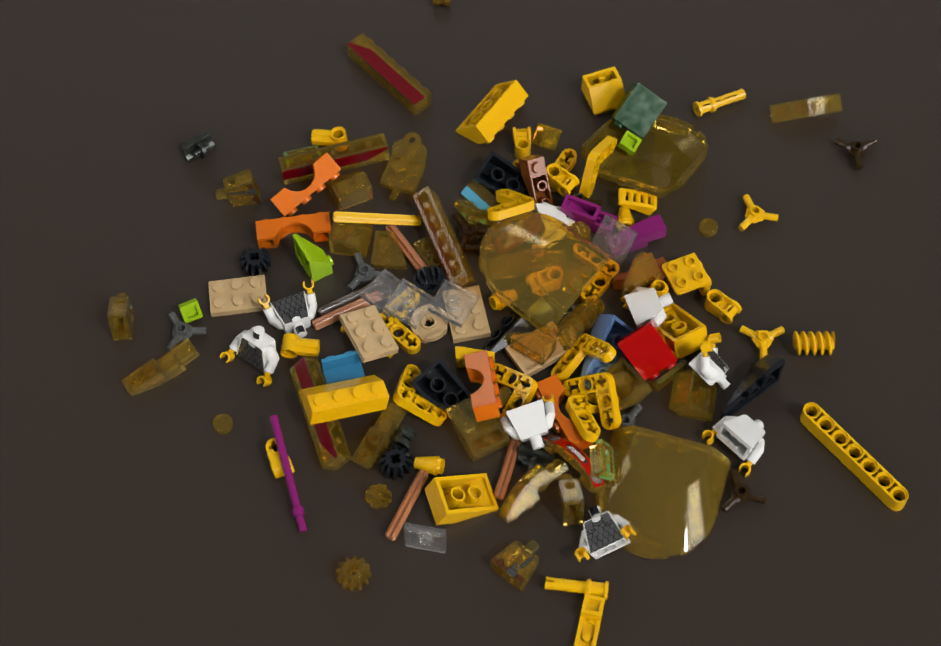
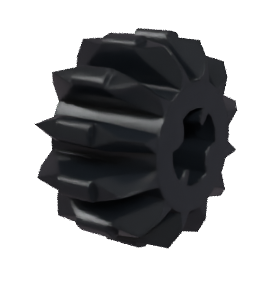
M249 246V251L243 250L239 261L240 268L246 275L251 274L255 276L256 274L262 275V272L268 273V268L272 264L271 256L264 247L259 249L256 246L255 249H252Z
M432 265L428 267L423 266L422 269H418L413 274L414 286L421 294L435 293L437 290H442V287L445 286V274L438 265L433 267Z
M397 445L395 450L388 447L387 453L382 452L381 459L379 460L381 473H385L387 479L393 476L395 481L397 476L404 479L405 473L410 474L411 467L413 466L412 455L406 452L405 447L399 450Z

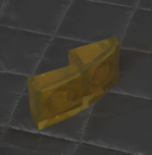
M429 235L412 244L414 250L427 267L429 265H432V267L438 265L439 268H444Z

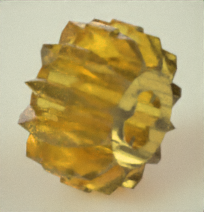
M354 555L353 559L350 560L346 556L345 562L339 561L338 565L340 568L336 569V575H338L337 582L342 583V588L346 589L350 586V591L353 592L355 587L361 590L362 584L368 585L369 580L367 578L371 577L370 565L365 563L363 557L357 560V556Z

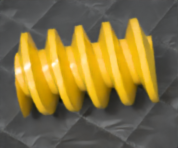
M794 331L793 348L797 351L798 355L801 354L802 350H804L805 355H808L809 350H812L813 355H816L817 350H820L821 355H824L825 350L828 351L829 355H832V351L835 348V332L832 331L829 334L828 331H824L822 334L820 331H816L814 335L812 331H809L806 335L805 331H801L798 335V332Z

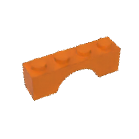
M327 152L312 164L314 176L311 184L306 189L291 191L283 188L270 199L283 216H292L298 210L296 207L300 203L305 205L312 199L310 196L315 191L319 193L326 187L325 182L329 179L333 181L340 175L338 172L341 168Z
M329 212L255 221L259 249L263 247L265 249L277 248L280 241L292 233L306 234L314 242L333 240Z
M487 350L464 355L470 382L482 384L476 392L471 394L472 408L477 422L501 417L499 408L503 407L500 396H497L500 394L498 383H494L498 380L495 369L492 370L495 368L493 357L488 356Z
M552 375L537 382L538 388L534 395L536 401L541 400L542 396L546 400L551 399V394L554 396L556 413L552 426L556 434L559 433L561 438L568 440L581 451L593 446V442L585 441L573 421L564 416L560 411L559 405L565 399V388L557 375Z

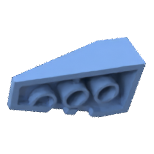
M600 314L591 335L610 343L617 353L614 359L608 363L586 355L580 377L602 372L610 373L614 367H618L625 354L617 343L620 339L633 332L634 329L615 315ZM588 379L585 382L587 389L591 388V382ZM606 379L599 380L598 384H602Z

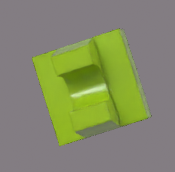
M627 130L617 146L619 149L627 152V154L633 155L642 139Z
M196 298L178 305L185 323L203 317Z

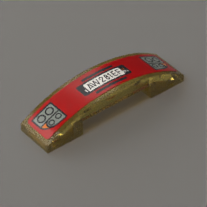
M550 434L542 437L545 446L543 448L550 455L558 452L581 474L578 481L592 494L606 488L607 485L598 467L581 448L561 436Z

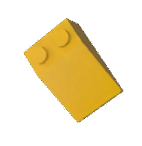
M675 303L663 307L667 317L659 328L677 354L678 360L700 350L701 343L708 341L706 325Z
M487 473L434 477L424 489L436 525L454 524L499 509Z

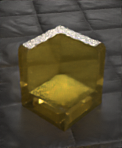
M538 123L532 143L547 149L556 150L562 130Z

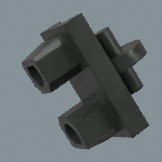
M208 131L205 133L200 132L190 142L185 141L181 143L182 152L188 163L200 156L207 157V152L216 147L211 133Z
M528 441L524 445H519L517 463L529 466V473H533L534 468L551 472L554 460L553 449L545 447L542 451L533 450L531 443Z

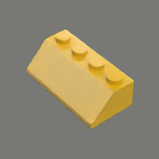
M517 80L495 84L460 124L456 132L477 144L490 143L494 140V135L505 127L506 121L515 115L514 112L524 105V100L528 97V94Z
M376 375L299 390L310 425L385 410L389 401V394L385 383Z

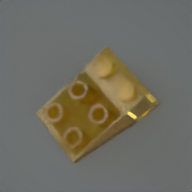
M471 397L445 409L472 463L509 444L510 438L504 431L498 417L477 422L472 408Z

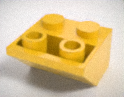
M615 66L582 76L581 90L594 115L617 108L625 95L622 79Z

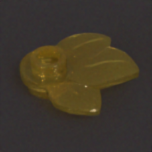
M410 132L404 136V139L397 140L393 144L392 153L400 154V160L404 166L411 163L415 158L422 162H425L427 158V149L421 143V138L417 133ZM414 138L415 142L411 143L409 140Z

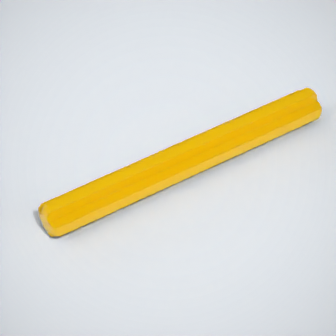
M335 211L332 217L335 223L420 226L422 222L420 215Z

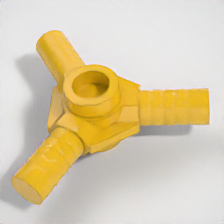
M749 194L742 197L747 208L746 219L738 226L740 231L743 232L751 223L754 224L763 220L778 221L779 214L767 213L759 206L754 205Z
M742 325L739 332L752 338L753 343L759 348L761 359L768 355L767 348L770 347L775 337L785 333V329L783 326H780L772 331H753Z

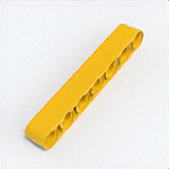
M813 402L805 404L800 416L801 423L892 511L902 510L909 497L906 488L818 404ZM894 497L900 498L901 501L896 500Z

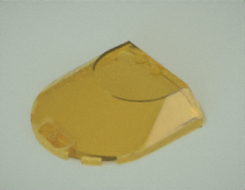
M660 114L633 155H629L624 150L618 148L617 145L627 130L624 128L621 130L616 127L612 119L608 120L582 144L580 154L586 162L591 150L606 136L609 135L616 138V147L600 164L597 177L618 183L620 186L633 188L638 192H645L663 198L682 188L706 159L709 145L706 144L707 138L701 131L698 133L694 131V125L672 116Z
M525 212L496 221L487 230L479 247L480 256L478 260L481 273L483 272L487 280L486 284L494 295L546 336H549L595 276L608 264L612 256L561 220L542 213Z
M635 425L614 429L608 448L611 456L612 481L603 479L604 484L597 487L595 504L600 506L602 513L610 511L613 515L618 514L628 520L631 527L637 533L635 536L633 534L629 535L628 538L631 543L622 548L632 554L650 559H668V556L678 554L681 556L692 551L696 545L707 538L714 526L731 461L713 446Z

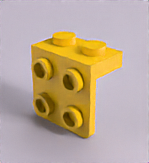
M695 252L662 264V271L676 295L698 289L701 295L705 296L710 291L712 285L711 278L707 275Z

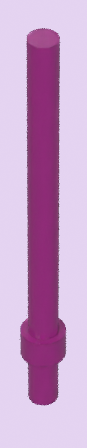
M272 415L270 416V421L293 506L291 509L292 514L296 518L299 533L307 531L304 507L300 504L278 416Z

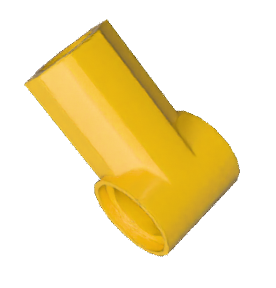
M334 127L332 130H312V145L333 146L336 150H343L348 146L346 130L343 127Z
M293 333L283 335L280 350L281 356L285 358H295L297 355L318 357L320 340L300 338Z

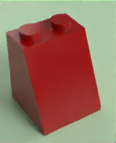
M654 319L629 333L617 343L644 381L648 378L652 381L660 376L659 372L666 368L668 371L677 365L678 356Z

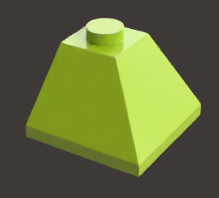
M298 234L292 235L296 257L313 282L333 273L332 265L334 263L330 255H326L323 249Z

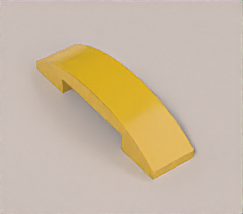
M585 593L574 646H596L606 598Z

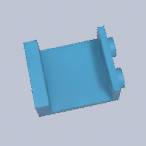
M347 351L341 355L328 356L325 359H321L327 384L365 377L360 357L356 351Z

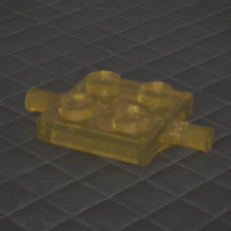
M410 146L407 155L392 153L380 180V186L392 189L389 197L392 201L397 200L399 192L411 195L416 193L427 166L425 161L414 157L417 151L416 147Z

